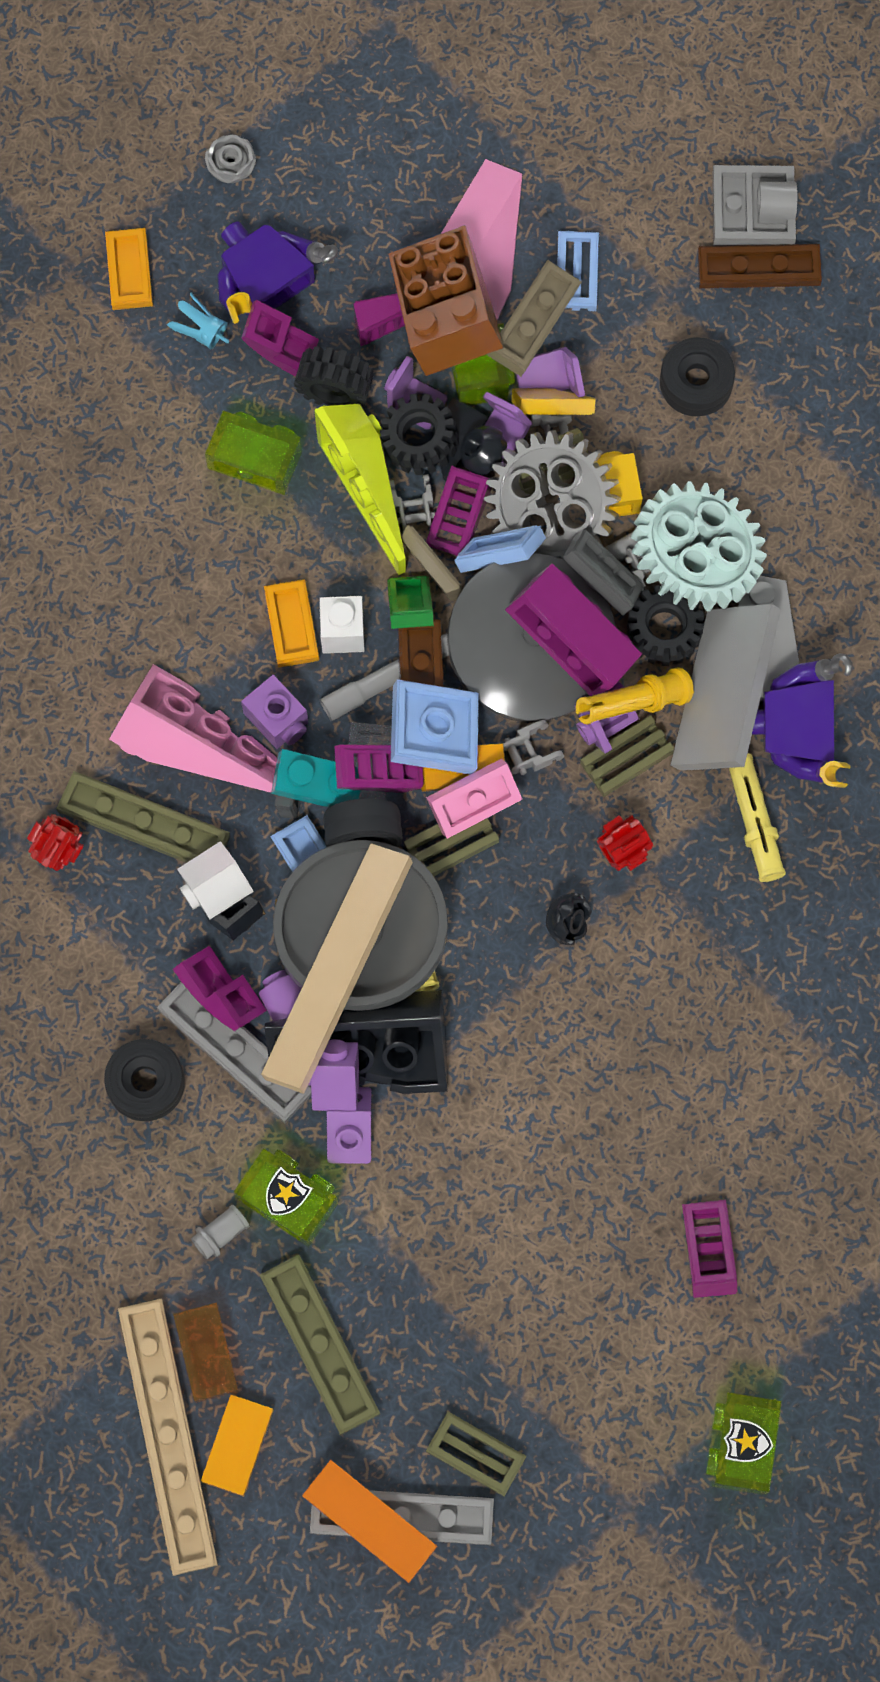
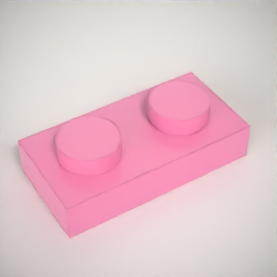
M503 759L426 797L439 828L447 839L522 800L510 769Z

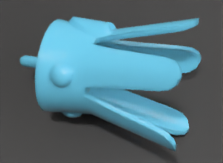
M192 292L190 296L207 315L185 301L178 302L179 309L200 327V330L174 321L167 324L168 327L195 338L210 350L215 347L220 339L225 343H229V340L223 336L228 323L212 315Z

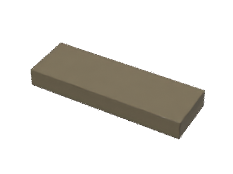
M547 260L501 331L500 336L503 348L487 355L522 377L582 281Z

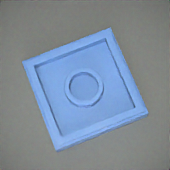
M397 679L393 685L391 762L473 774L477 770L479 693Z

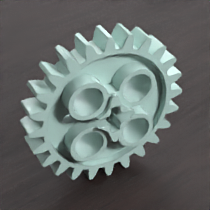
M691 481L686 483L682 491L675 483L670 486L667 493L660 489L653 500H647L634 522L637 527L631 535V539L637 541L632 554L644 556L637 565L638 570L649 569L651 571L646 580L647 584L659 581L662 584L658 592L660 596L670 590L674 593L673 604L677 605L683 597L687 598L690 610H693L699 601H702L706 611H711L716 602L722 609H725L731 600L736 603L740 602L745 593H749L757 583L756 580L764 570L760 565L767 555L760 551V548L765 543V538L754 536L760 524L748 523L746 521L751 510L745 509L739 512L736 509L739 501L737 497L729 502L723 500L724 489L722 488L718 490L716 495L710 494L708 483H704L699 492L695 490ZM686 567H689L694 572L689 571Z

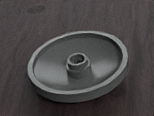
M532 554L528 560L503 565L493 562L486 566L463 588L449 618L447 630L448 654L460 684L466 691L479 693L478 703L482 707L498 716L513 721L538 722L540 720L549 721L575 711L574 706L579 698L590 696L505 611L508 605L533 578L553 563L560 571L570 577L573 585L589 601L595 603L601 609L603 615L615 626L608 601L597 591L591 589L584 578L565 560L550 555Z
M357 840L342 842L324 848L311 855L292 872L277 898L273 917L275 944L285 970L302 989L370 844L410 856L413 863L346 1003L345 1010L379 1009L405 999L430 978L445 950L448 936V916L446 903L437 881L417 858L387 843Z

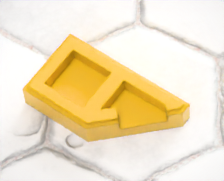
M512 388L511 402L514 406L521 409L524 414L592 415V413H595L596 399L593 397H578L574 393L551 388Z

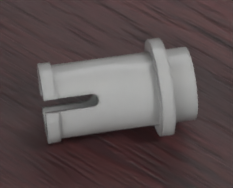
M231 1205L229 1209L203 1229L197 1227L195 1229L197 1234L191 1240L206 1259L212 1255L218 1257L220 1255L219 1250L250 1226L241 1212L234 1205Z

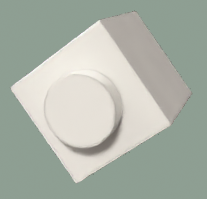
M362 596L320 597V627L323 653L364 652Z
M221 841L177 869L186 883L179 889L193 910L201 906L209 919H212L254 892L238 864Z

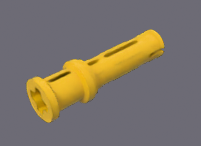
M677 667L668 670L662 676L645 675L641 677L636 685L589 697H581L576 702V714L590 711V714L579 718L583 724L588 725L595 721L641 709L654 713L662 710L668 704L673 703L681 706L689 703L693 697L694 687L688 672L683 668Z

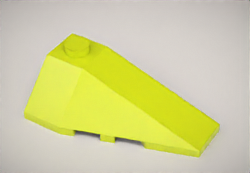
M360 404L330 405L315 409L317 440L398 575L405 573L406 558L380 440V430L382 428L373 414L367 416Z

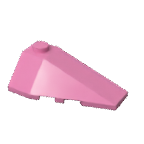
M485 159L442 233L464 225L466 226L497 320L511 292L522 173Z
M153 664L109 740L118 744L126 753L137 755L145 761L271 792L277 757L252 736L242 735L238 738L231 732V728L227 723L230 718L221 710L216 711L214 715L208 713L195 702L200 696L198 691Z

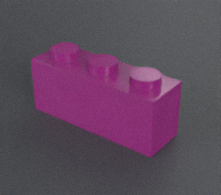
M553 563L533 578L505 609L590 696L607 692L614 687L642 655L632 644L630 638L623 632H620L603 615L601 609L595 603L589 601L573 585L570 577L560 571Z

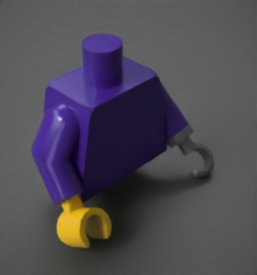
M234 222L227 226L221 234L222 239L230 248L221 255L223 268L217 275L219 301L230 313L234 324L239 322L238 316L240 314L246 313L247 317L249 316L252 303L255 300L276 309L315 282L314 265L311 262H323L324 264L331 262L338 255V248L335 245L324 246L322 243L285 231L277 232L270 225H263L249 234L240 222Z
M839 653L834 655L831 661L822 659L796 664L773 679L770 691L763 692V709L757 710L752 735H763L764 752L770 753L773 764L797 779L824 782L831 787L845 788L848 784L837 781L836 771L840 767L850 769V765L845 762L834 761V680L830 679L838 672L840 660L845 665V676L851 675L853 664L846 654Z

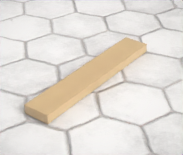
M370 844L261 1073L265 1080L303 1094L305 1093L413 863L410 856Z
M161 1298L118 1308L172 1574L176 1576L218 1566L163 1300Z

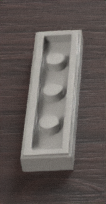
M182 982L157 1007V1010L285 1124L312 1095L311 1086H307L303 1094L265 1080L261 1073L268 1060L267 1047L243 1026L233 1031L221 1023L193 997Z
M370 1491L432 1542L491 1545L494 1498ZM312 1505L310 1534L350 1536Z

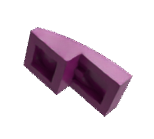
M258 300L253 301L241 339L266 360L296 377L303 352L308 348L313 350L314 347H317L319 339L290 325L292 317Z
M210 946L173 968L175 974L193 997L210 1014L233 1031L238 1030L267 1011L243 975L235 980L231 979Z

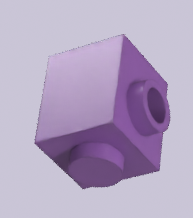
M274 675L269 677L241 701L243 714L276 749L285 742L287 745L294 744L307 730L305 727L308 724L307 710Z
M329 1040L308 1086H311L312 1110L356 1111L359 1092L358 1042Z

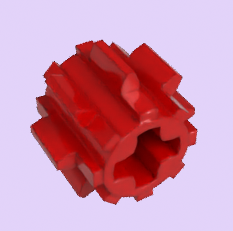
M56 814L47 815L46 819H43L41 823L36 821L30 831L27 840L32 842L28 852L41 865L59 871L60 868L63 869L64 866H67L69 862L74 863L84 847V845L79 843L82 832L79 831L80 828L77 825H74L64 817L62 818Z
M618 815L602 826L604 830H602V835L597 837L598 840L596 841L602 854L617 871L625 866L631 871L647 860V852L652 849L653 843L647 831L633 815L624 820Z

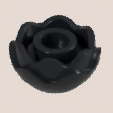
M489 425L480 426L471 430L464 437L460 447L462 463L468 472L485 476L490 471H494L492 468L493 464L502 462V452L507 449V442L502 436L503 432L500 429Z
M569 893L558 897L550 905L546 915V927L550 936L558 944L575 945L576 940L586 935V920L592 914V909L586 902V898L581 894Z

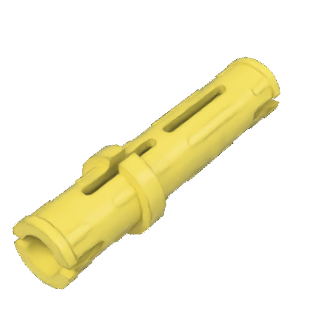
M747 753L745 766L729 768L747 832L744 836L745 844L752 849L760 882H769L782 878L786 875V871L783 868L776 840L779 838L776 827L771 826L764 796L753 764V756ZM745 783H747L755 811H753ZM757 824H758L759 827H760V831H761V834H762V838H763V842H764V845H765V848H766V852L764 851V848H763V844H762V841H761V836H760V832H759V829H758V827H757Z

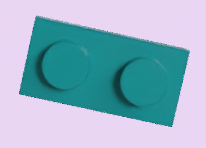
M285 749L278 753L271 794L329 808L344 801L359 799L361 790L337 789L336 762ZM355 767V779H359L358 767Z

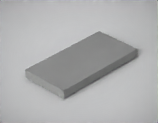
M772 603L707 611L702 638L699 643L691 677L694 693L691 701L684 706L671 766L685 771L745 766L781 610Z

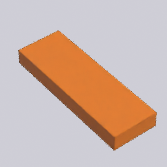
M332 1460L327 1463L302 1495L303 1498L408 1583L411 1582L437 1548L436 1544Z

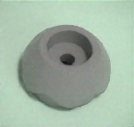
M226 135L213 141L210 148L206 151L205 161L213 177L224 183H237L246 179L252 173L256 163V156L248 140L237 135ZM228 159H234V162H228Z

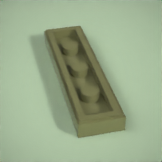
M73 771L56 808L59 813L186 863L220 841L226 847L231 836L228 831Z
M300 1255L260 1274L340 1436L379 1416L380 1412Z

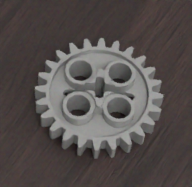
M551 430L547 433L545 442L540 433L536 432L531 434V446L526 440L521 438L515 441L518 453L509 448L502 452L507 464L497 462L492 466L500 477L490 478L486 481V484L496 489V492L484 497V501L496 505V509L486 515L487 518H499L501 523L493 530L494 534L531 527L530 518L533 514H537L544 518L547 529L544 534L546 539L533 554H544L557 558L561 556L562 560H564L563 556L574 536L583 529L587 530L603 545L597 534L602 536L612 534V529L605 521H613L619 517V514L609 509V506L621 501V497L609 492V489L617 485L619 481L617 479H606L604 474L612 468V464L599 466L597 461L602 454L600 449L589 455L586 452L589 440L584 439L575 446L573 445V433L569 432L559 442L556 430ZM541 463H545L547 465V478L545 473L541 470ZM561 463H566L573 467L575 480L572 484L564 483L560 479L558 469ZM522 473H526L534 479L536 488L533 494H527L521 490L519 479ZM548 494L558 495L560 502L555 505L554 503H547L545 496ZM572 504H578L584 508L586 512L584 524L579 525L571 520L569 509ZM558 521H559L561 527L564 528V534H563V535H560V534L558 533V530H557Z

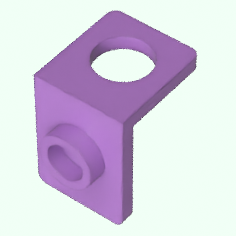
M567 347L535 355L523 376L520 377L516 374L519 388H551L561 391L570 389L578 397L585 396L578 358Z
M406 356L399 369L395 368L391 372L384 387V390L387 391L388 408L392 406L396 410L399 409L398 399L403 397L405 403H409L411 399L410 394L416 393L430 394L433 401L439 398L443 401L444 405L447 402L445 394L413 378V358ZM427 422L417 423V425L424 429H430L432 426Z
M486 392L483 398L494 410L485 426L489 425L500 429L503 432L502 436L507 442V449L509 448L516 452L515 441L521 438L524 439L532 422L518 407Z
M359 1087L358 1099L361 1101L357 1102L356 1111L327 1110V1161L329 1163L371 1162V1088Z

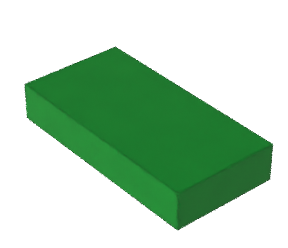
M429 576L387 579L391 629L434 626Z

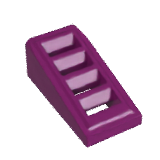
M397 293L353 303L354 320L360 346L367 345L405 326Z
M451 466L426 540L429 547L458 556L474 537L487 503L484 501V497L490 495L492 487L486 484V481L490 478ZM458 485L476 489V496L472 497L457 492ZM452 500L472 505L470 513L451 507ZM446 515L466 520L465 528L444 522ZM440 530L462 536L460 543L438 537Z
M391 745L334 746L337 789L405 793L423 787V767L391 762ZM354 756L358 758L359 779H355ZM370 758H372L373 779H372V776H371V761H370ZM387 759H388L389 779H388V773H387Z
M726 1200L682 1204L693 1298L736 1294L737 1274ZM719 1217L720 1224L694 1227L693 1220ZM721 1236L722 1239L719 1242L696 1244V1238ZM723 1254L724 1260L699 1262L698 1256ZM726 1272L725 1274H715V1275L701 1276V1274H705V1273Z

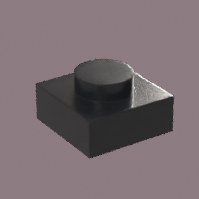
M247 895L212 919H209L204 912L210 924L233 941L266 914L259 901L250 895Z

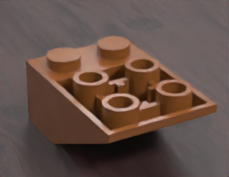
M465 225L388 254L410 349L426 376L503 348L496 316Z

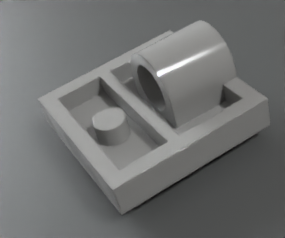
M713 165V246L795 244L797 183L794 179V166Z

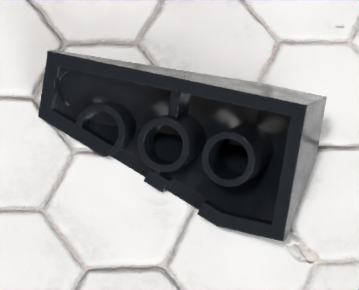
M442 990L415 991L405 999L379 1009L343 1010L330 1040L358 1042L359 1084L364 1085L365 1081L390 1085V1091L402 1094L448 1092L446 1026ZM287 1018L265 1023L264 1029L268 1058Z

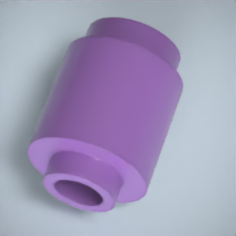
M281 970L263 980L262 983L265 988L259 992V996L273 1021L288 1018L301 991V988L287 975L286 971Z

